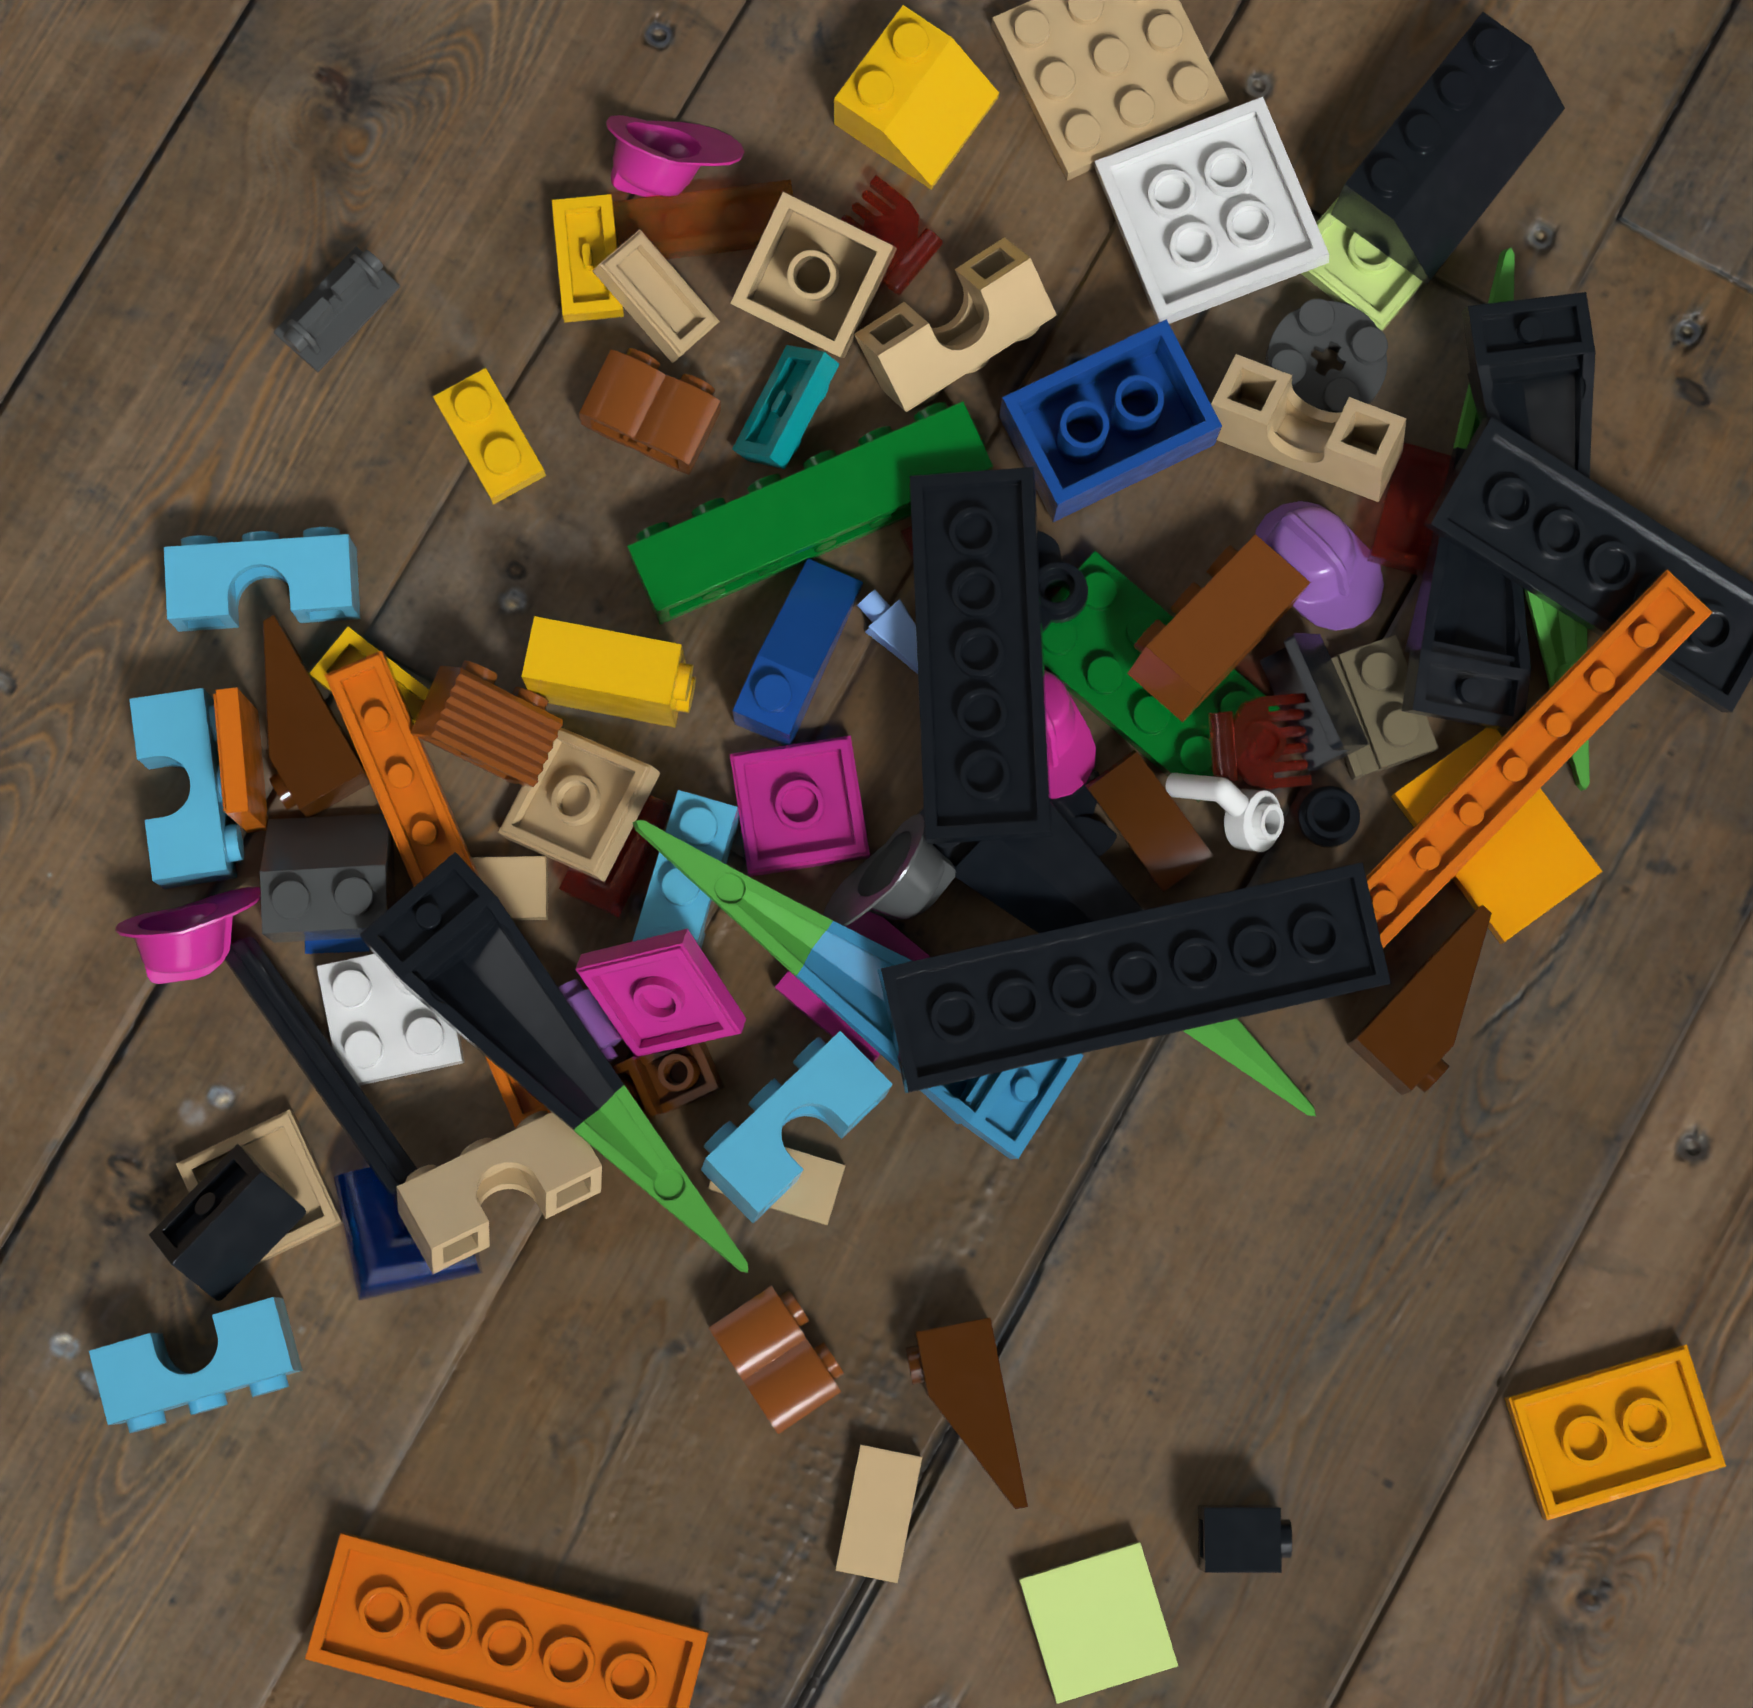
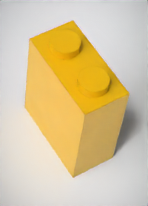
M534 616L521 676L527 690L544 697L549 701V704L674 728L676 727L679 711L690 712L696 677L692 676L693 665L686 663L682 644Z

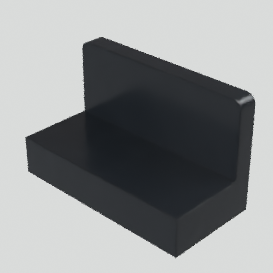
M1294 633L1284 638L1283 641L1286 647L1260 660L1308 771H1317L1369 745L1320 634Z
M237 1144L165 1217L149 1236L171 1265L216 1301H221L306 1214V1210L300 1202L268 1175L252 1155Z

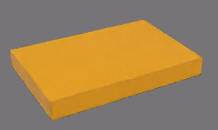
M1485 728L1391 796L1413 827L1502 738L1497 729ZM1540 788L1460 869L1452 880L1475 910L1483 904L1492 913L1488 928L1501 945L1603 871Z
M1687 1344L1504 1398L1543 1520L1554 1519L1726 1467Z

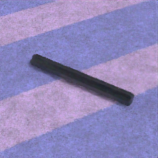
M252 937L238 939L232 943L225 962L386 1191L392 1195L397 1194L396 1186L405 1183L407 1176L418 1168L258 942Z

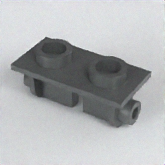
M356 246L278 326L274 334L316 372H319L400 288V285L382 270L384 266L374 254L367 249L362 252Z

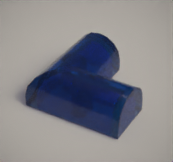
M370 1167L334 1176L359 1301L483 1273L478 1252L432 1274L398 1213L397 1194L392 1195L388 1193Z

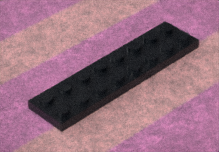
M1363 862L878 969L905 1093L1391 984Z

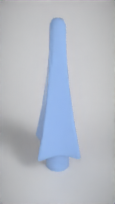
M874 589L857 605L872 622L865 633L918 674L915 622L901 599L890 606Z

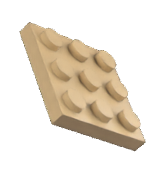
M1031 0L992 17L991 27L1067 181L1095 169L1096 160L1228 109L1230 101L1180 0Z

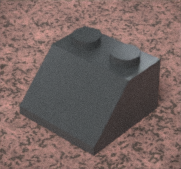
M383 813L268 820L260 869L262 934L274 943L361 938L360 933L396 903L394 842Z

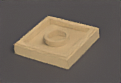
M561 727L558 730V737L553 741V749L548 753V760L543 764V771L538 775V783L534 787L522 785L498 833L512 842L605 882L633 828L632 822L637 820L660 772L647 763Z
M290 1109L176 1163L190 1193L239 1144L256 1159L277 1184L301 1203L306 1210V1214L258 1264L344 1223L296 1116Z

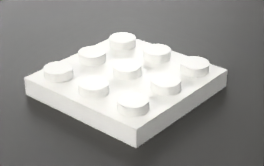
M1263 97L1095 161L1096 173L1157 323L1166 319L1169 324L1329 263V252Z

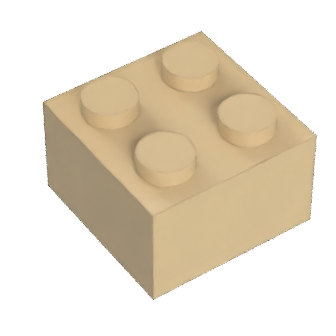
M783 192L730 304L840 358H845L855 338L854 333L858 331L897 248Z

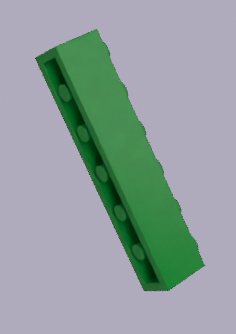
M946 402L933 404L915 414L913 417L914 423L893 431L891 426L877 428L862 436L858 440L860 446L839 455H837L836 450L821 452L805 461L802 465L804 470L784 479L781 478L780 474L768 475L748 486L747 491L749 494L728 503H726L724 498L707 501L691 512L693 518L672 527H670L669 522H661L640 531L635 536L637 542L627 547L632 564L659 624L661 625L802 564L808 558H816L910 517V476L993 470V464L964 402L949 408Z

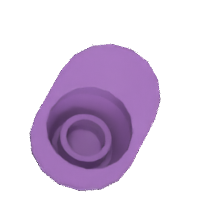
M1303 501L1282 504L1266 514L1257 527L1255 534L1311 582L1293 605L1303 617L1318 627L1337 631L1354 628L1372 616L1381 602L1384 582L1381 567L1370 549L1339 516L1319 504Z

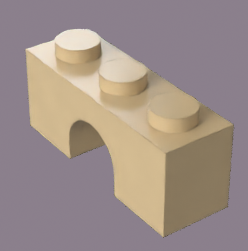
M1005 237L955 269L963 287L964 298L961 309L949 323L938 328H931L924 318L903 302L854 333L881 389L905 412H908L915 406H921L932 401L939 394L940 390L965 374L980 370L989 362L991 357L1013 343L1031 337L1038 331L1041 325L1057 315L1031 258Z
M1235 354L1211 403L1222 425L1217 438L1218 441L1376 502L1380 501L1403 452L1406 418L1351 397L1348 398L1342 412L1335 413L1318 409L1306 403L1294 392L1292 388V375Z
M539 1111L521 1121L515 1130L495 1140L492 1138L477 1140L467 1146L459 1157L438 1167L436 1165H426L407 1176L405 1183L396 1186L398 1213L432 1274H435L490 1247L489 1220L481 1204L494 1192L504 1189H515L528 1194L534 1199L545 1219L600 1193L602 1164L590 1144L556 1115L548 1111Z

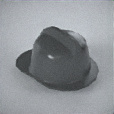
M922 814L913 815L903 822L880 849L859 865L840 884L831 896L823 916L843 926L851 924L867 911L890 920H904L924 913L936 902L955 878L956 870L953 863L933 844H927L925 840L924 816Z

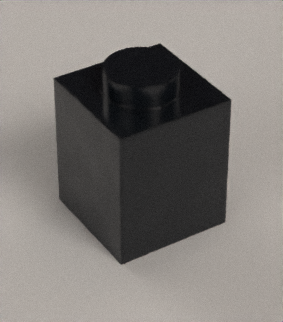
M1198 1505L1199 1570L1205 1573H1282V1558H1291L1292 1526L1290 1519H1281L1280 1507L1274 1505Z

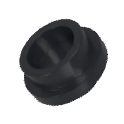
M1323 786L1311 791L1304 798L1298 811V823L1304 836L1313 844L1326 848L1338 847L1349 841L1356 833L1360 823V810L1353 796L1344 789L1335 786Z

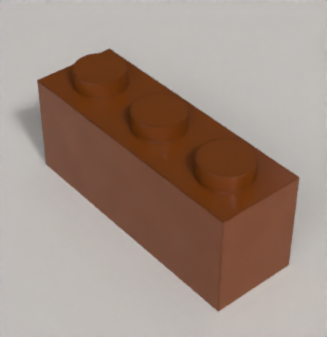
M1256 534L1239 551L1229 545L1208 568L1206 573L1212 579L1203 588L1196 582H1193L1170 608L1176 616L1167 625L1157 619L1133 646L1141 654L1127 674L1182 722L1190 716L1290 611L1311 583Z

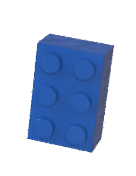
M1167 319L1002 397L999 415L1024 467H1033L1035 488L1052 522L1060 520L1214 446L1222 428Z

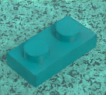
M786 345L732 450L747 461L785 469L792 455L799 448L801 438L819 403L825 398L829 384L840 364L824 351Z

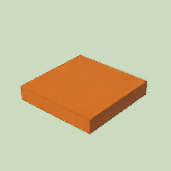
M238 687L217 689L216 693L213 694L223 811L247 833L266 831L268 814L258 710Z

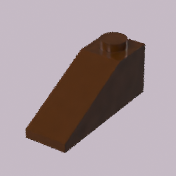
M272 615L263 621L269 757L278 771L269 780L287 810L297 805L306 817H313L369 785L370 782L360 759L315 681L309 674L307 667L285 629L277 618Z
M1483 904L1471 912L1347 1044L1401 1095L1412 1091L1416 1086L1425 1093L1449 1068V1065L1442 1058L1454 1046L1492 914Z
M991 1318L915 1332L917 1345L905 1347L912 1385L925 1384L927 1396L1011 1506L1015 1509L1028 1507Z

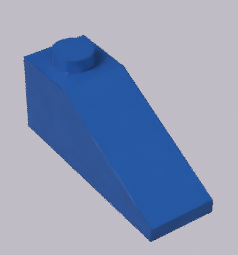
M809 558L807 559L754 661L732 710L735 725L784 746L792 745L861 591L862 581Z

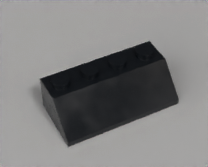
M1482 12L1344 184L1331 215L1428 285L1565 109L1532 46Z

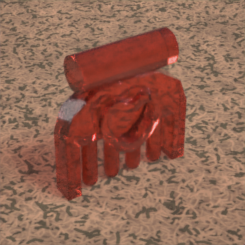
M875 175L870 181V188L895 206L896 209H892L871 191L865 190L862 193V198L883 215L875 216L860 203L856 202L852 205V210L865 220L864 226L860 225L849 215H843L841 220L897 248L885 273L886 276L882 280L891 291L901 295L943 245V242L934 232L927 228L918 236L919 214L911 202Z
M1295 693L1255 697L1242 703L1234 718L1232 711L1208 713L1213 776L1224 777L1230 781H1238L1239 773L1247 785L1262 789L1312 785L1311 775L1274 778V773L1298 771L1308 768V762L1305 759L1275 762L1281 755L1304 753L1307 750V745L1302 742L1286 744V738L1303 736L1306 732L1303 726L1278 728L1271 723L1302 719L1304 711L1302 709L1269 711L1268 706L1305 703V694Z

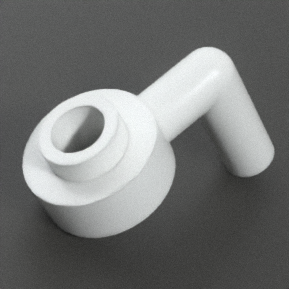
M1171 773L1166 780V791L1171 797L1217 802L1225 810L1224 828L1229 843L1236 849L1264 852L1273 846L1283 830L1284 815L1275 795L1269 791L1239 790L1229 779L1224 777Z

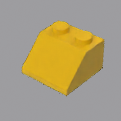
M902 5L834 98V125L932 190L996 102L999 92L951 36Z

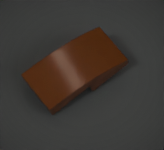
M1136 750L1130 752L1085 785L1114 828L1125 839L1163 892L1213 856L1196 830Z
M705 1042L640 1057H631L612 1066L649 1121L725 1088Z

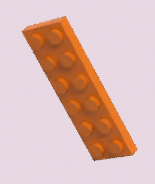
M343 1532L339 1536L305 1659L483 1708H689L710 1631Z

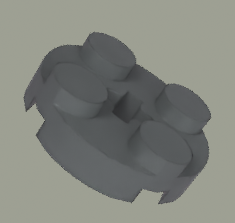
M1311 299L1305 302L1301 308L1289 313L1279 323L1269 342L1265 361L1267 366L1292 375V388L1306 403L1324 411L1337 413L1342 412L1349 397L1367 404H1371L1387 373L1388 362L1386 352L1388 342L1385 334L1359 309L1342 302ZM1328 348L1337 353V360L1343 364V368L1341 371L1330 369L1326 376L1315 371L1318 361L1310 355L1315 350L1324 352Z

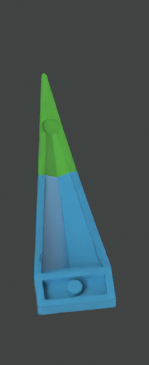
M645 820L632 822L635 830L900 1072L878 969L912 962V960L771 889ZM1077 1054L920 1091L956 1124H962L1009 1159H1019L1084 1055Z

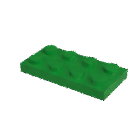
M1094 551L1078 569L1084 575L1088 585V600L1085 608L1074 619L1062 623H1051L1043 632L1044 670L1054 674L1066 686L1067 691L1167 776L1171 773L1221 777L1276 715L1280 707L1233 669L1184 722L1180 721L1127 674L1141 654L1133 647L1137 640L1157 619L1167 625L1174 617ZM1062 587L1051 601L1056 603L1064 601L1068 597L1069 591Z

